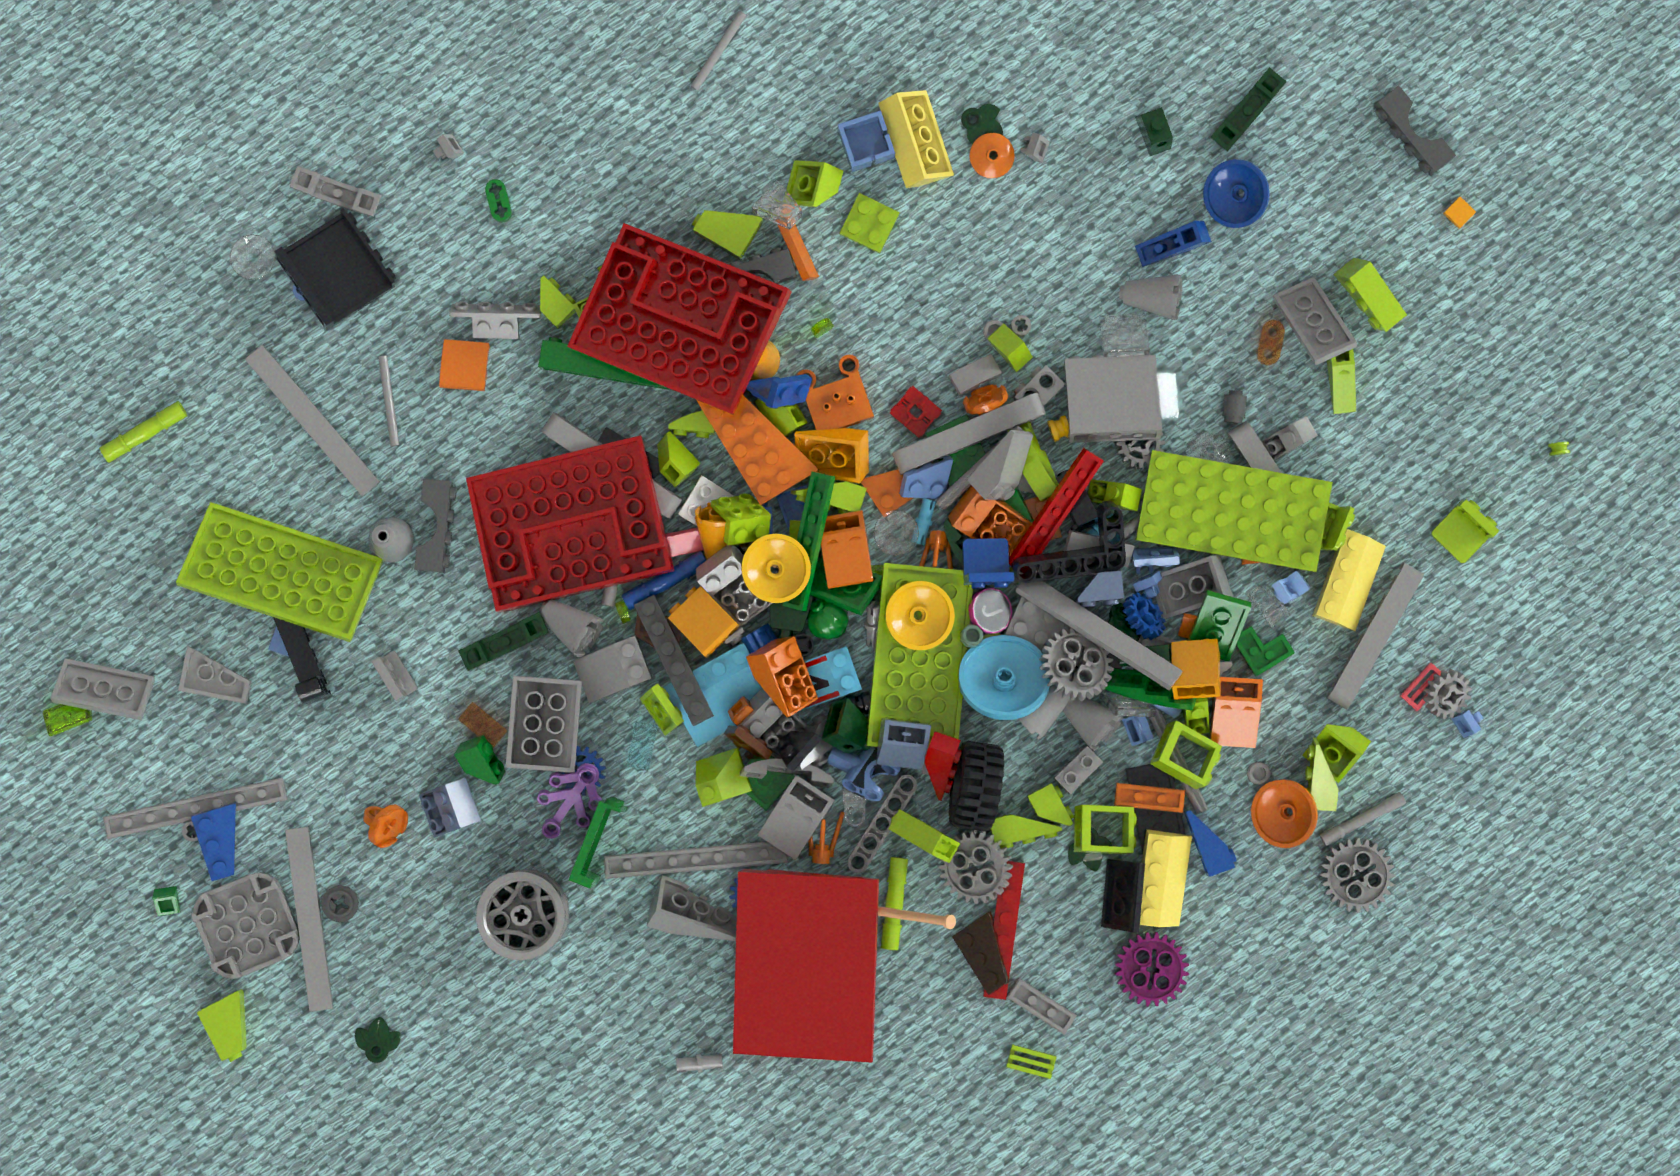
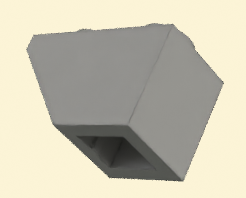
M1306 416L1261 442L1272 459L1275 460L1318 435Z

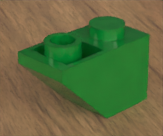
M484 735L462 742L454 753L466 774L494 785L500 783L506 772L503 763L499 761L491 743L487 741Z

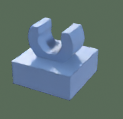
M1158 570L1139 578L1133 583L1136 592L1144 590L1147 598L1150 599L1160 593L1157 583L1163 578Z
M1467 710L1451 719L1463 738L1481 730L1478 722L1484 718L1479 711L1471 714Z

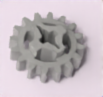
M1160 439L1147 441L1143 449L1140 446L1131 448L1138 440H1131L1126 446L1125 441L1115 443V446L1121 447L1117 455L1123 454L1125 456L1122 462L1131 461L1130 467L1138 463L1139 469L1143 468L1144 463L1149 467L1151 456L1149 451L1150 444L1155 442L1154 450L1164 452V450L1160 446L1165 445V441ZM1129 453H1137L1140 455L1142 459L1135 458L1131 456Z
M1449 669L1448 672L1441 670V676L1434 674L1435 680L1433 682L1428 680L1427 683L1430 687L1429 689H1424L1428 696L1424 697L1423 700L1428 703L1425 707L1431 711L1430 713L1442 719H1446L1447 716L1454 718V712L1461 714L1460 708L1462 706L1467 707L1465 700L1471 699L1467 692L1472 690L1467 685L1470 681L1464 677L1465 675Z

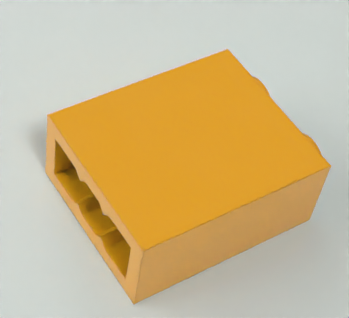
M1218 639L1171 642L1172 664L1182 670L1181 676L1172 686L1174 700L1221 697Z

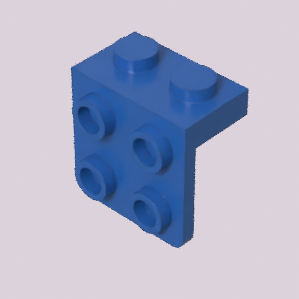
M807 374L785 378L770 377L749 381L746 389L753 396L765 402L766 406L778 408L805 402L812 378Z
M965 539L962 542L964 585H971V588L974 589L985 588V585H994V588H1007L1008 584L1014 582V572H1009L1007 539Z

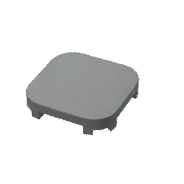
M262 872L249 874L205 892L199 896L194 904L193 913H191L192 920L196 923L210 958L211 968L222 977L230 979L240 978L291 956L299 945V930L282 886L270 874Z

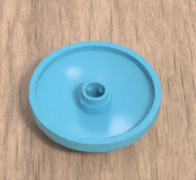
M997 635L985 638L975 648H970L961 661L958 678L960 691L966 702L984 716L998 720H1014L1025 717L1042 705L1050 689V686H1047L1050 679L1042 678L1046 670L1039 668L1045 663L1039 660L1044 654L1029 641L1016 636Z

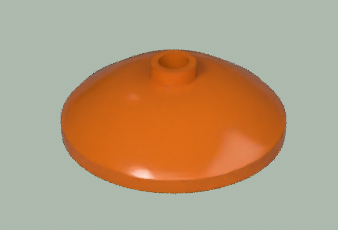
M1279 779L1265 784L1256 793L1251 806V818L1257 833L1267 843L1275 847L1292 848L1308 840L1316 828L1318 818L1316 803L1309 791L1295 781ZM1288 808L1292 809V815L1287 813Z

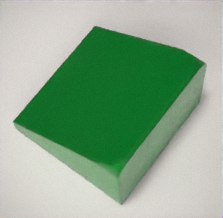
M177 886L154 889L152 899L158 916L181 913Z

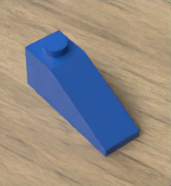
M1193 221L1140 243L1135 248L1142 267L1191 251L1212 241L1205 222Z
M1190 810L1183 811L1206 875L1211 877L1235 868L1233 862L1237 860L1233 849H1228V846Z

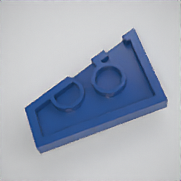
M236 802L191 815L211 881L234 875Z

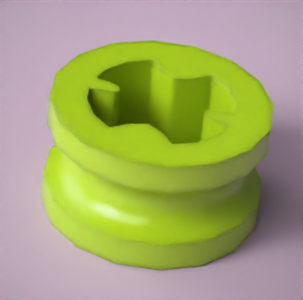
M1569 442L1548 444V447L1551 448L1549 456L1569 454L1570 450L1567 449Z

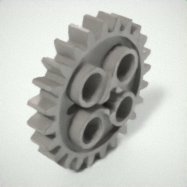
M1072 628L1068 632L1062 629L1059 634L1054 633L1051 637L1052 639L1046 641V646L1041 650L1044 655L1039 658L1040 661L1045 662L1039 667L1041 670H1046L1042 678L1050 679L1047 686L1054 684L1056 686L1054 693L1061 690L1062 698L1070 694L1071 701L1077 695L1080 701H1083L1085 697L1090 700L1094 694L1099 695L1102 692L1101 689L1104 690L1108 686L1106 682H1109L1112 678L1109 673L1114 668L1108 665L1113 662V659L1106 657L1110 652L1103 650L1102 647L1079 632L1075 633ZM1066 646L1071 647L1074 653H1070ZM1081 647H1083V648H1084L1083 654L1081 655V657L1079 658V661L1077 662V667H1078V668H1077V669L1075 670V672L1073 673L1072 681H1069L1070 674L1072 673V671L1074 670V667H1075V665H1076V661H1075V660H1076V659L1078 658V656L1080 655ZM1087 655L1094 659V663L1087 659ZM1060 665V666L1064 667L1065 670H1066V673H1063L1062 671H1060V669H1059L1058 666ZM1079 675L1084 676L1087 680V683L1081 681Z
M965 830L962 836L958 833L954 836V839L961 844L950 863L945 862L939 866V869L945 870L940 877L948 879L944 886H952L951 894L955 891L959 892L957 899L966 896V903L970 902L972 898L975 904H978L981 899L985 904L989 901V897L992 900L996 899L997 894L1001 895L1004 892L1002 887L1006 888L1009 885V882L1005 879L1012 877V874L1007 872L1013 868V865L1007 864L1011 856L1004 855L1008 848H1000L999 846L1002 841L999 840L995 843L993 841L994 834L986 838V832H981L978 835L975 830L971 834ZM979 849H983L986 852L987 858L979 854ZM958 854L965 857L966 863L959 861ZM989 861L994 862V864L983 865L980 869L975 867L961 873L957 871L960 869H967L971 865L979 866ZM987 870L993 874L994 879H989L986 876ZM965 876L972 879V885L965 881Z
M1355 838L1354 844H1352L1350 839H1346V846L1338 842L1339 850L1330 848L1333 854L1332 857L1325 855V859L1329 862L1328 864H1321V867L1326 869V872L1320 873V876L1326 877V880L1321 885L1328 886L1324 893L1326 895L1333 894L1330 901L1339 900L1337 905L1339 908L1346 904V911L1349 912L1353 906L1357 913L1360 912L1361 906L1366 912L1369 911L1370 904L1374 908H1378L1376 901L1385 902L1382 895H1391L1387 890V886L1392 887L1395 885L1389 881V878L1396 877L1395 874L1389 873V870L1394 868V865H1387L1386 863L1391 857H1383L1385 849L1381 848L1377 851V843H1373L1369 847L1368 839H1365L1362 844L1359 838ZM1364 853L1367 861L1364 865L1359 866L1356 861L1357 856ZM1343 864L1347 868V873L1345 876L1339 877L1337 875V868ZM1372 864H1375V868L1360 875L1361 880L1352 879L1345 885L1340 886L1342 881L1356 875L1355 870L1362 872ZM1375 873L1378 876V882L1371 886L1368 882V877ZM1355 884L1358 887V894L1350 897L1348 889L1351 885Z

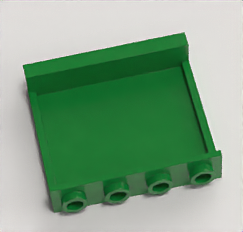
M615 797L599 801L570 874L569 881L589 889L598 884L601 875L588 869L611 810L619 813L626 811L628 807L623 805L625 801Z

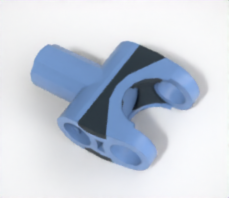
M872 746L867 751L863 750L859 756L853 753H845L834 747L827 761L828 764L847 773L842 780V784L847 790L871 801H880L884 795L882 789L875 785L876 783L872 781V778L879 774L897 776L901 770L900 767L876 764L878 749Z

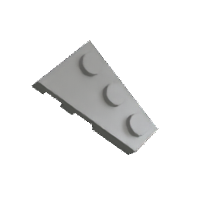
M187 646L178 691L247 704L252 681Z

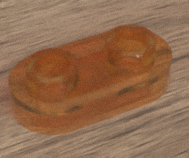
M1277 320L1266 322L1262 326L1256 355L1258 361L1266 366L1276 363L1281 354L1285 328ZM1270 328L1276 330L1275 336L1269 335L1268 330ZM1266 350H1269L1272 353L1271 358H1266L1264 356V352Z

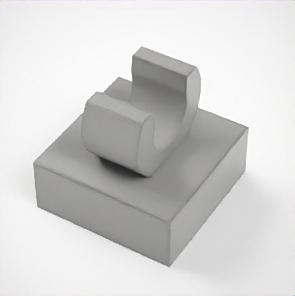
M1032 133L1031 137L1025 136L1024 140L1029 142L1026 149L1021 148L1020 151L1034 161L1043 163L1050 141L1037 133Z
M442 134L436 139L440 146L433 152L438 159L441 157L442 159L445 157L458 158L464 154L453 134Z

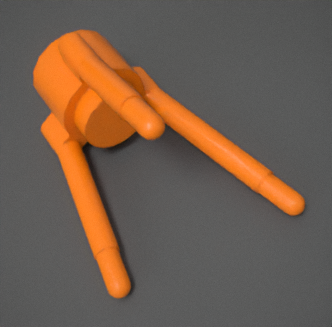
M930 531L929 538H926L919 566L924 567L930 549L934 551L932 566L935 568L937 566L939 552H944L945 548L948 569H953L951 546L944 531Z
M844 812L840 813L830 848L828 844H825L826 820H821L819 844H815L814 848L813 838L811 837L808 841V856H812V863L830 864V857H834V849L845 815Z

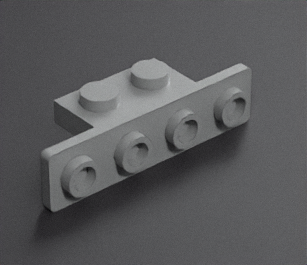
M460 301L451 304L449 316L472 317L473 338L518 339V318H540L541 311L540 305L535 303H524L523 305H514L511 302L491 304L489 302L468 304L467 302Z

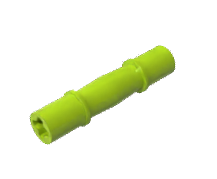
M176 401L160 412L157 411L155 416L136 425L125 434H119L118 437L99 447L106 461L110 463L125 453L131 452L133 447L149 440L163 429L168 430L170 426L186 418L188 415L182 404Z
M890 857L889 873L886 881L889 882L885 907L903 910L904 885L907 884V858ZM884 917L881 949L899 950L902 925H900L901 919Z

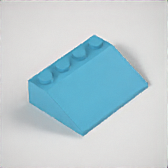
M744 643L692 671L714 715L713 717L693 726L672 682L663 687L668 692L673 706L678 707L681 711L683 723L697 747L724 733L728 726H737L732 722L728 710L741 697L744 696L750 701L762 689L750 669L746 658L750 653Z

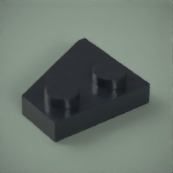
M790 731L780 739L776 749L786 767L794 771L822 740V737L815 732Z

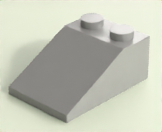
M1010 430L967 479L984 499L1005 501L1013 496L1015 493L1014 489L1019 485L1033 434L1026 431Z
M1220 555L1209 556L1161 572L1160 574L1163 579L1157 583L1160 593L1157 594L1156 600L1159 609L1163 612L1161 615L1163 619L1200 609L1207 590L1233 597Z
M637 636L614 643L573 661L589 703L653 679Z

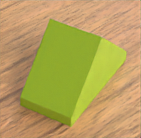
M1004 323L986 338L1015 372L1019 371L1033 358L1024 341Z

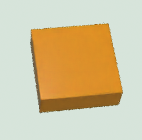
M1459 197L1443 214L1460 229L1476 211L1464 199Z

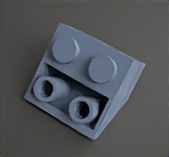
M1122 571L1097 573L1074 599V602L1084 608L1094 607L1096 602H1103V606L1119 604V600L1124 598Z
M882 718L876 764L922 770L928 750L931 725Z
M466 778L442 785L419 795L434 838L481 821Z

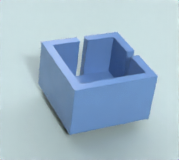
M881 110L838 124V133L851 172L870 167L871 161H874L876 165L895 158V151L890 136L887 134V127Z

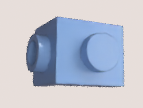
M1295 571L1272 585L1276 598L1284 604L1294 601L1310 590V586L1300 571Z

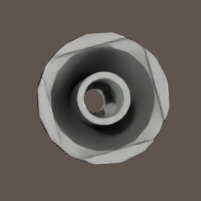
M1176 274L1126 281L1124 286H1120L1119 299H1123V304L1171 320H1177L1180 309L1176 307L1179 306V302L1182 299V275Z
M387 517L373 525L369 533L368 543L375 556L383 559L385 562H397L403 560L410 553L414 543L412 529L405 521L395 517Z
M555 600L545 601L539 609L548 628L573 655L579 658L586 654L583 650L587 646L593 647L603 630L600 622H604V620L599 616Z
M1054 684L1050 686L1045 701L1037 710L1025 717L1019 718V721L1031 734L1038 733L1036 738L1039 740L1044 737L1071 700L1070 694L1062 698L1061 690L1054 693L1056 687Z
M1078 695L1073 701L1070 700L1063 710L1066 717L1093 752L1101 747L1098 745L1100 741L1103 742L1105 740L1106 742L1115 733L1121 724L1120 720H1123L1120 714L1092 699L1089 700L1085 697L1083 701H1080Z

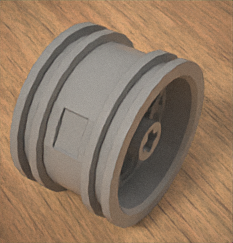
M521 869L505 874L487 886L477 905L476 920L479 933L491 950L508 959L527 960L544 954L560 940L568 925L570 911L565 892L556 880L538 870ZM513 882H518L516 888L510 884ZM526 885L532 886L535 890L532 898L526 897L523 893ZM503 888L511 893V896L504 903L497 896ZM543 890H545L548 895H543ZM545 900H552L554 912L547 914L544 908ZM493 903H494L495 906L497 907V908L494 909V910H492V908H493ZM523 909L524 913L528 915L524 919H522V914L519 913ZM499 914L504 915L507 919V924L504 927L496 924L495 919ZM553 917H555L554 924L550 920ZM536 924L544 925L546 928L544 936L535 934L534 927ZM512 935L524 938L521 946L511 943ZM530 941L535 944L534 946H528Z

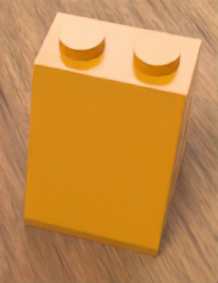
M694 586L685 595L687 600L682 605L678 602L669 610L671 615L668 619L708 658L740 626L701 586L698 589Z

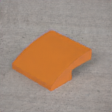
M444 339L439 387L485 391L489 343Z

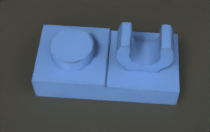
M1171 546L1134 549L1131 557L1137 574H1140L1142 566H1147L1149 573H1152L1153 565L1162 567L1180 565L1177 547Z

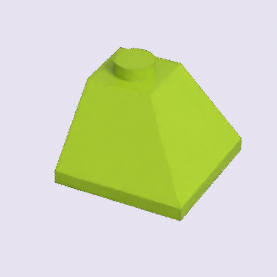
M794 160L783 204L807 207L819 206L838 193L843 170L826 162Z
M1327 724L1316 737L1333 778L1337 783L1343 779L1371 743L1369 739L1353 727ZM1307 748L1306 751L1302 754V756L1305 757L1308 761H1310V758H1308L1307 756Z
M739 748L696 761L695 786L702 807L752 791L748 777L740 776V771L745 766Z

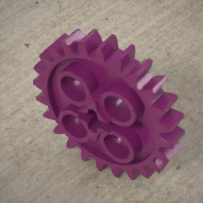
M1145 932V938L1143 939L1139 934H1136L1137 941L1134 942L1128 939L1130 946H1121L1125 953H1117V956L1122 959L1121 962L1114 963V965L1120 967L1119 971L1114 972L1115 975L1122 977L1117 981V984H1125L1121 991L1123 993L1131 991L1128 998L1131 1000L1137 996V1004H1140L1143 999L1147 1007H1149L1151 1001L1158 1007L1159 1000L1161 999L1165 1004H1168L1167 997L1170 996L1175 1000L1176 997L1173 992L1182 993L1183 991L1179 985H1187V982L1182 979L1183 976L1189 975L1188 972L1183 971V968L1188 967L1189 963L1182 962L1187 955L1179 954L1182 946L1173 947L1176 940L1171 939L1167 942L1166 934L1161 939H1159L1158 932L1153 934V938L1150 937L1148 932ZM1156 949L1154 966L1158 969L1153 971L1152 987L1148 989L1150 972L1146 968L1151 967L1152 950ZM1140 950H1145L1148 953V957L1144 962H1138L1136 959V954ZM1163 953L1170 955V962L1167 965L1159 963V957ZM1137 973H1143L1145 976L1144 982L1140 985H1136L1133 982V978ZM1160 976L1167 978V985L1163 988H1158L1156 985V980Z

